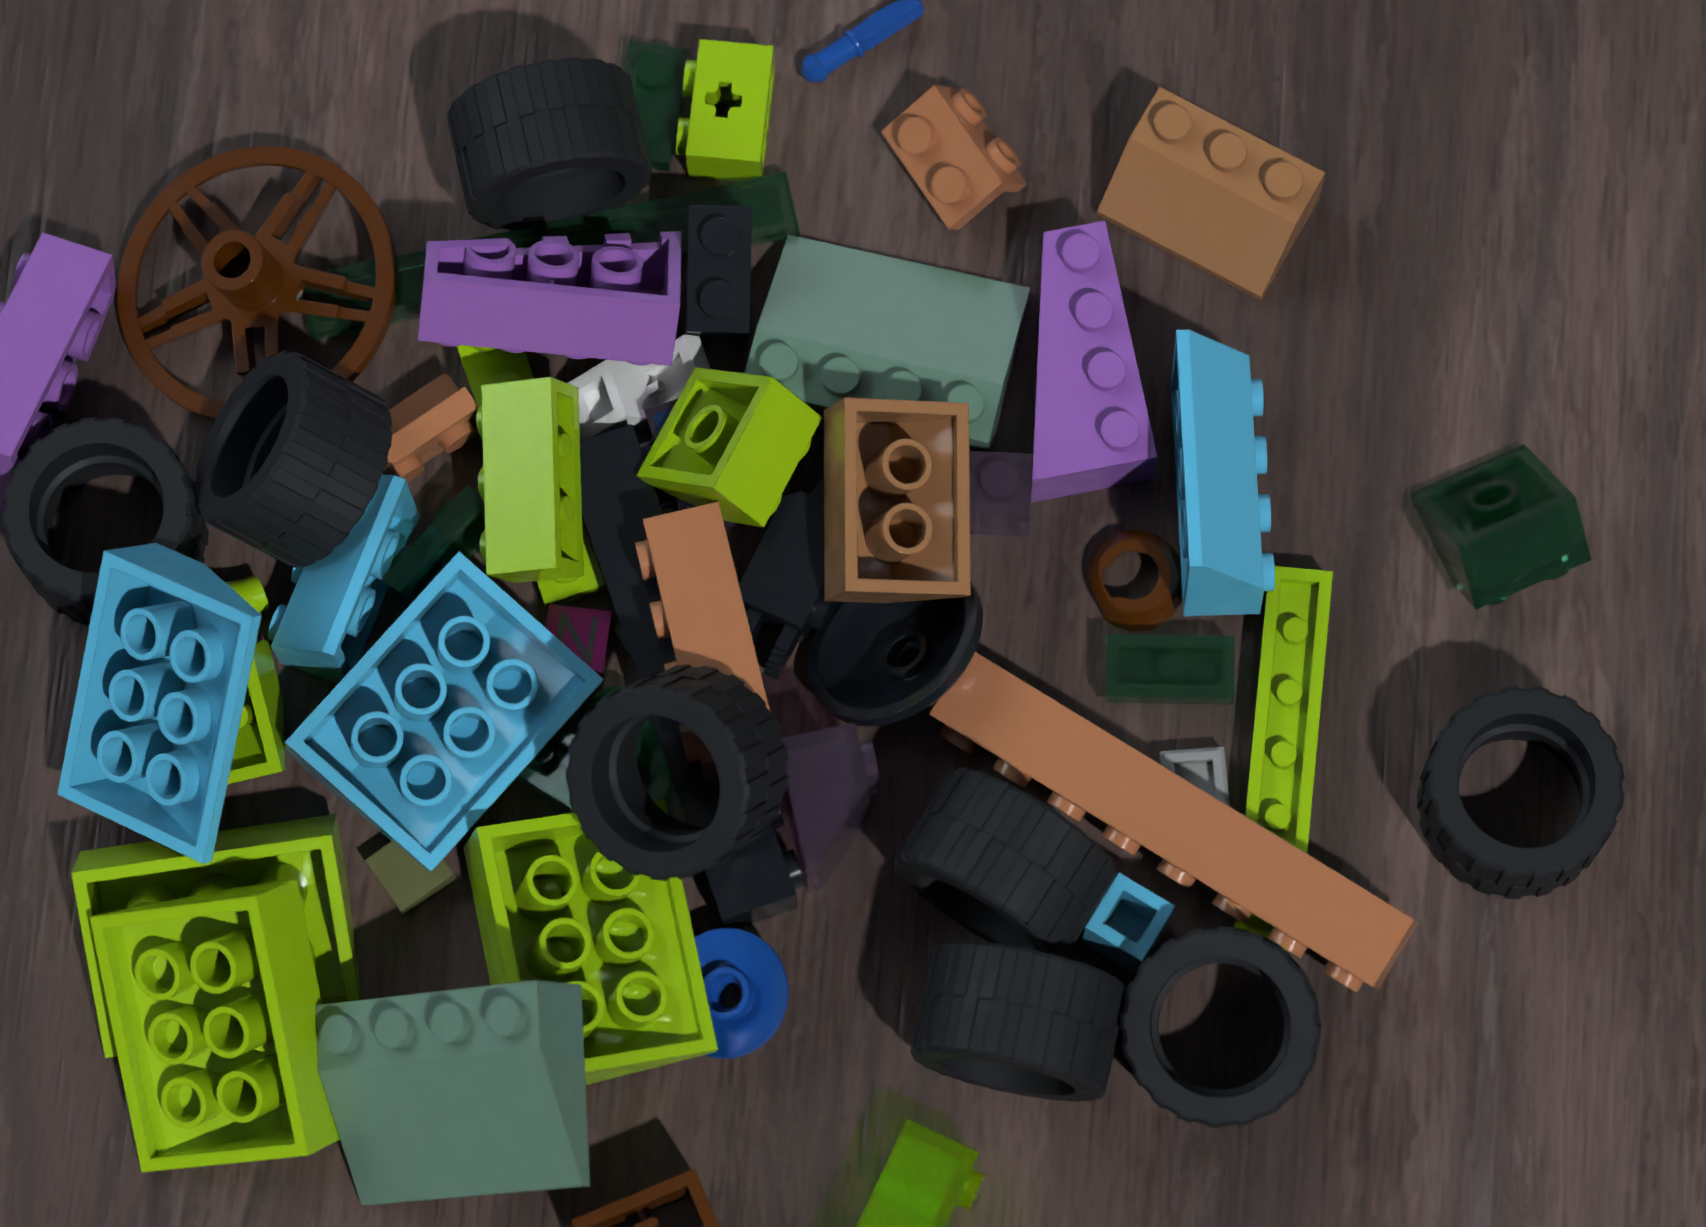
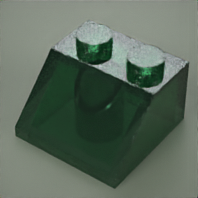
M1525 444L1410 493L1413 505L1451 582L1475 609L1486 605L1502 603L1518 591L1544 580L1560 578L1566 575L1570 569L1592 560L1576 497Z

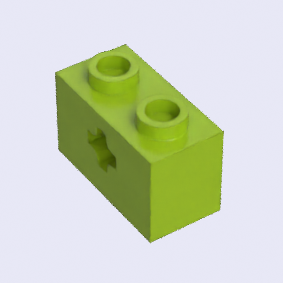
M699 39L697 61L686 60L684 70L683 97L692 98L690 118H679L676 137V155L686 156L689 177L762 184L776 70L774 46ZM722 105L733 106L728 111V118L716 116L720 114Z

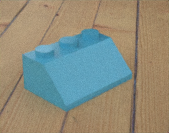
M382 474L373 499L370 500L364 515L349 532L348 537L340 545H337L332 550V553L324 559L317 560L314 564L306 567H293L291 581L297 584L288 606L280 604L275 610L268 629V640L273 641L271 649L279 663L338 684L363 657L420 517L406 479L396 475Z

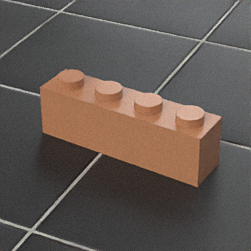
M719 502L643 519L647 540L635 542L643 580L656 578L661 600L649 603L658 641L671 638L676 659L674 662L664 664L665 671L674 666L688 664L691 667H702L705 665L717 668L719 672L728 676L734 675L745 682L744 685L753 693L757 692L767 703L765 706L770 712ZM683 724L679 725L687 763L700 761L704 779L718 777L716 764L706 745L688 727Z

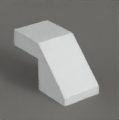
M682 335L675 340L672 366L657 364L640 366L627 361L606 359L570 381L568 384L578 387L580 441L632 424L634 431L656 425L653 415L674 407L694 368L711 369L700 337Z

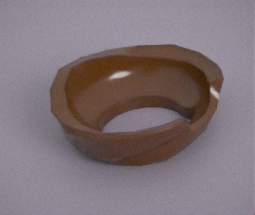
M1143 530L1117 531L1099 545L1089 560L1085 575L1089 579L1092 592L1102 610L1104 619L1115 627L1130 632L1153 630L1170 619L1182 603L1180 556L1158 534ZM1129 552H1140L1154 560L1158 567L1159 578L1156 587L1150 594L1133 600L1123 597L1112 598L1104 587L1103 571L1109 569L1118 557Z

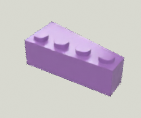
M1106 221L1043 232L1031 503L1153 480L1158 456Z
M682 231L659 232L658 242L631 243L632 239L629 233L604 234L603 244L577 246L569 244L567 236H544L542 241L536 242L528 248H516L509 238L427 241L418 341L436 342L449 347L466 345L497 348L510 353L527 351L557 354L572 359L597 358L627 361L640 366L650 364L672 366L680 310Z
M43 232L32 253L25 252L21 256L14 273V289L6 303L0 302V514H3L4 503L2 502L4 488L9 484L12 476L11 471L17 461L26 455L29 451L28 447L37 439H43L52 433L53 414L55 411L67 414L75 395L74 390L78 378V366L74 362L76 359L82 361L89 360L117 291L112 254Z

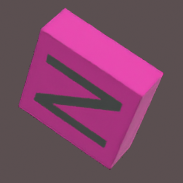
M549 604L545 628L599 676L605 678L613 624L612 611Z

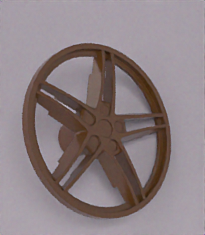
M278 146L247 147L216 155L181 174L158 194L141 216L128 240L121 262L117 289L118 313L125 342L140 370L158 390L183 409L215 421L226 401L201 395L178 382L163 368L151 350L229 320L232 325L236 373L240 375V382H242L246 375L256 367L252 332L265 331V359L271 355L278 354L280 313L287 311L364 321L366 323L351 349L331 370L353 382L378 351L394 314L399 279L395 244L390 228L371 196L346 171L320 156L298 149ZM282 166L304 171L305 174L290 194H284L255 236L240 230L214 202L212 203L197 188L222 174L248 167ZM322 179L326 181L312 207L309 206L289 243L281 242L280 240L312 197ZM336 189L353 204L369 232L376 263L375 288L347 281V278L344 276L296 264ZM186 195H189L222 229L223 232L216 235L210 242L178 203ZM171 212L183 228L182 232L202 257V270L206 278L162 300L163 305L139 317L137 289L142 260L153 234L166 215ZM309 287L348 298L372 302L370 311L343 308L339 305L301 300L304 288ZM210 302L213 310L173 325L170 330L148 339L145 338V333L168 324Z

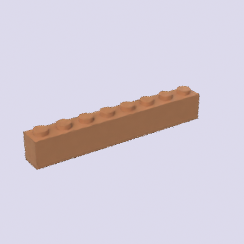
M974 652L969 665L959 680L936 702L929 714L945 724L938 734L940 737L970 755L976 746L980 745L999 757L992 769L1023 788H1026L1031 778L1050 788L1053 792L1047 802L1078 822L1081 821L1086 811L1108 825L1101 836L1135 856L1141 845L1163 858L1156 870L1190 890L1196 879L1218 892L1212 904L1245 924L1252 913L1274 926L1267 937L1268 939L1299 958H1302L1307 948L1320 954L1330 961L1324 973L1358 993L1364 982L1377 990L1379 989L1419 924L1407 914L977 652Z

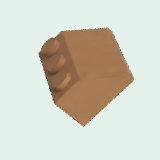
M1159 87L1126 144L1099 205L1097 216L1261 301L1319 201L1326 172Z
M844 397L824 410L825 601L895 603L959 598L971 595L969 403Z

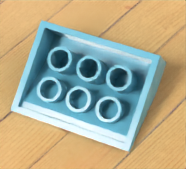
M158 543L112 549L103 552L57 793L59 796L202 864L212 862L261 620V614L204 563Z
M459 551L285 741V752L341 801L431 873L604 679Z

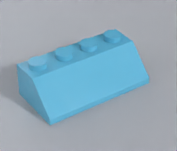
M1189 329L1176 330L1170 387L1183 616L1260 614L1264 591H1274L1275 588L1273 553H1262L1261 532H1270L1271 530L1270 495L1258 494L1257 474L1267 473L1266 436H1254L1253 421L1254 416H1263L1262 378L1251 379L1249 355Z

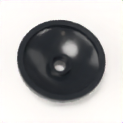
M970 581L971 595L968 597L895 603L836 602L821 632L816 630L808 655V679L817 700L837 719L857 726H880L898 722L914 716L933 705L962 676L974 655L983 626L982 603L972 582Z

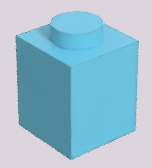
M1118 873L1087 923L1082 943L1136 975L1139 971L1138 968L1147 957H1150L1170 924L1176 906L1123 874Z

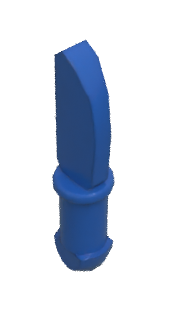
M921 0L895 1L872 14L852 30H845L842 37L816 54L810 53L804 59L800 71L803 78L812 83L823 82L828 79L827 75L856 56L862 57L865 53L864 50H870L921 17L924 12Z

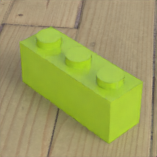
M553 377L481 385L482 404L477 410L476 423L479 435L483 440V467L478 475V489L485 507V530L480 537V554L486 565V575L513 583L584 576L578 387Z

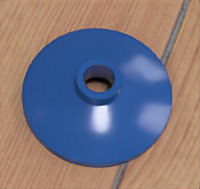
M720 928L699 934L694 938L718 1050L715 1053L704 1056L716 1059H732L750 1054L772 1038L784 1019L789 1001V982L785 967L776 951L767 942L747 931L734 928ZM738 985L742 991V998L738 1005L728 1008L724 1003V993L730 986Z

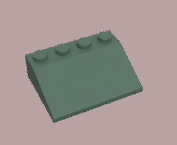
M788 234L755 331L745 374L775 378L823 417L817 427L824 429V410L844 397L969 403V452L991 453L1030 295V288Z
M534 980L316 1005L318 1072L361 1205L370 1206L590 1186L581 985Z

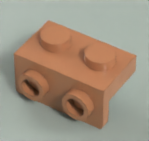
M933 85L886 126L881 133L946 227L951 230H960L1003 192L1017 193L1027 183L1017 170L1020 166V160L1014 150L1001 138L994 137L984 123L983 119L986 117V112L979 100L964 88Z
M442 374L388 410L392 421V442L388 452L387 465L382 474L396 475L406 479L408 483L424 470V463L442 451L451 453L461 448L477 434L476 415L479 406L465 386L459 390L448 374Z

